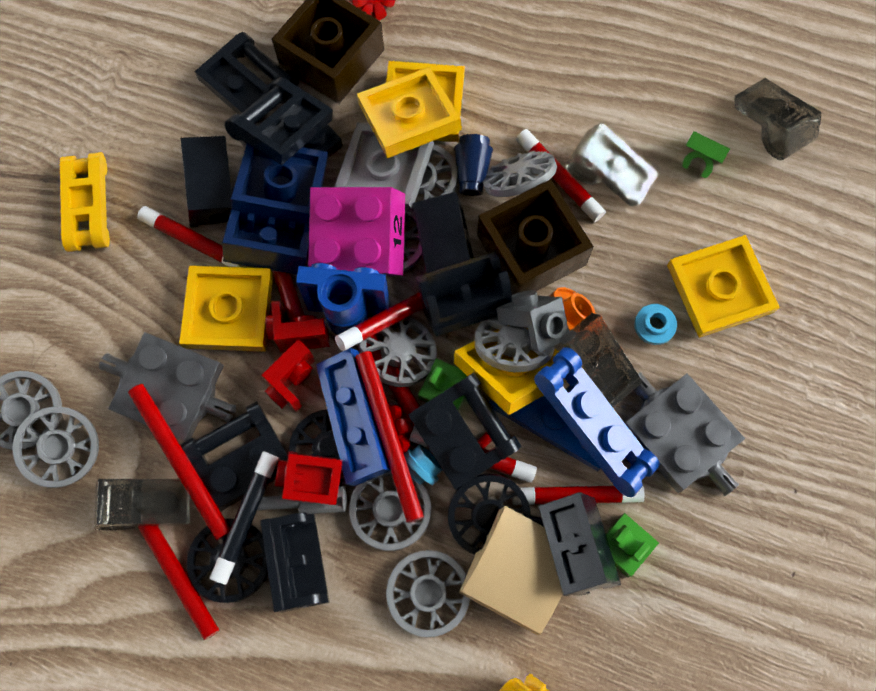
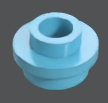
M650 304L638 312L634 327L637 335L644 342L651 345H661L668 342L674 336L677 329V320L673 312L666 306ZM650 319H660L663 323V328H654L650 324Z
M419 444L414 450L408 449L404 453L411 478L420 485L425 481L434 485L439 480L437 475L442 471V468L433 454L424 446Z

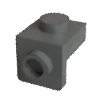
M529 290L514 294L511 297L512 302L496 308L501 325L528 328L534 351H545L570 337L562 297L538 296L537 291Z

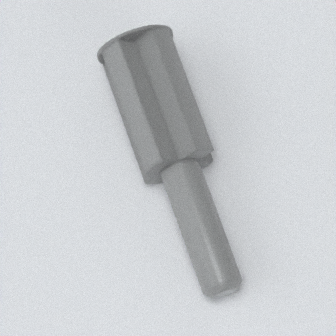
M339 487L336 505L282 499V496L263 497L258 510L299 508V513L306 512L307 514L345 512L347 495L345 487Z

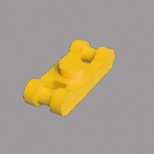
M102 152L89 153L88 158L77 159L74 155L60 158L61 240L66 252L80 251L82 246L93 245L95 249L106 248L110 245L106 215L105 175H107V162ZM88 174V177L80 178V175ZM89 221V229L79 230V222Z

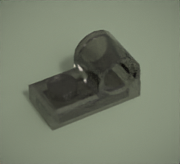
M767 78L760 80L734 96V108L762 126V142L767 152L773 158L784 160L818 138L822 112Z
M603 123L594 126L584 134L566 162V168L573 177L590 185L603 182L630 207L639 205L659 174Z
M591 313L560 339L564 347L574 350L580 356L582 368L612 407H615L643 382L601 315Z
M98 479L96 481L95 530H130L140 526L187 525L190 523V496L180 479Z

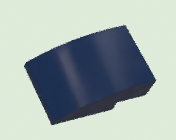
M246 144L231 197V213L222 241L223 262L256 268H271L272 271L294 275L298 273V266L307 267L309 259L310 187H323L328 152L302 147L281 166L250 144Z

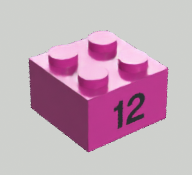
M310 187L308 267L315 263H325L336 267L337 270L354 271L358 267H367L377 270L379 274L403 276L405 193L392 187Z

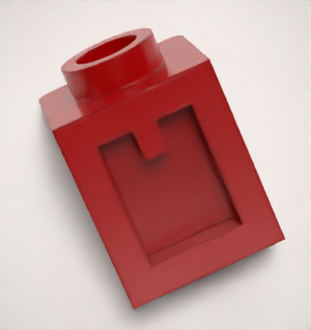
M271 301L272 315H266V332L268 339L275 341L281 353L286 352L298 339L308 349L330 347L329 331L324 318L317 319V317L312 315H302L293 318L292 322H287L286 312L281 301Z
M299 339L261 375L269 385L264 391L269 398L281 409L288 404L295 412L302 405L297 397L287 388L292 384L295 386L301 384L312 372L313 367L311 365L315 362L311 351Z
M289 451L287 461L278 460L274 487L283 488L282 499L336 505L343 460Z

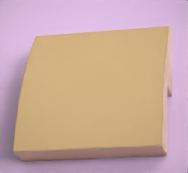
M507 506L499 509L483 549L476 552L459 593L535 635H540L563 595L545 528Z

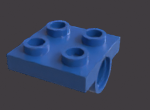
M315 263L311 267L298 266L296 284L308 311L324 312L329 328L336 335L367 320L368 317H373L390 308L386 274H379L377 270L367 267H358L354 271L337 270L336 267L325 263Z

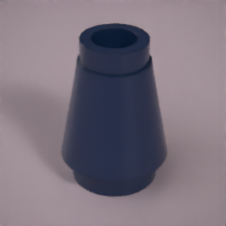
M465 134L459 137L458 144L454 147L460 185L459 192L467 196H479L483 194V181L488 173L493 148L490 146V139L487 136Z

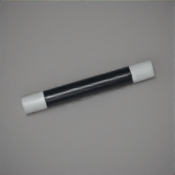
M262 451L211 573V580L227 584L279 457Z

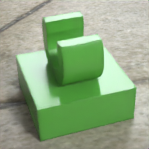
M693 131L686 147L695 151L686 155L682 166L687 169L694 158H702L706 163V167L701 177L707 178L713 170V160L722 164L730 148Z
M436 358L418 394V399L427 403L466 378L467 375L459 368ZM464 396L453 401L458 411L465 399Z
M626 513L622 514L606 533L615 566L627 577H632L659 544L656 539Z

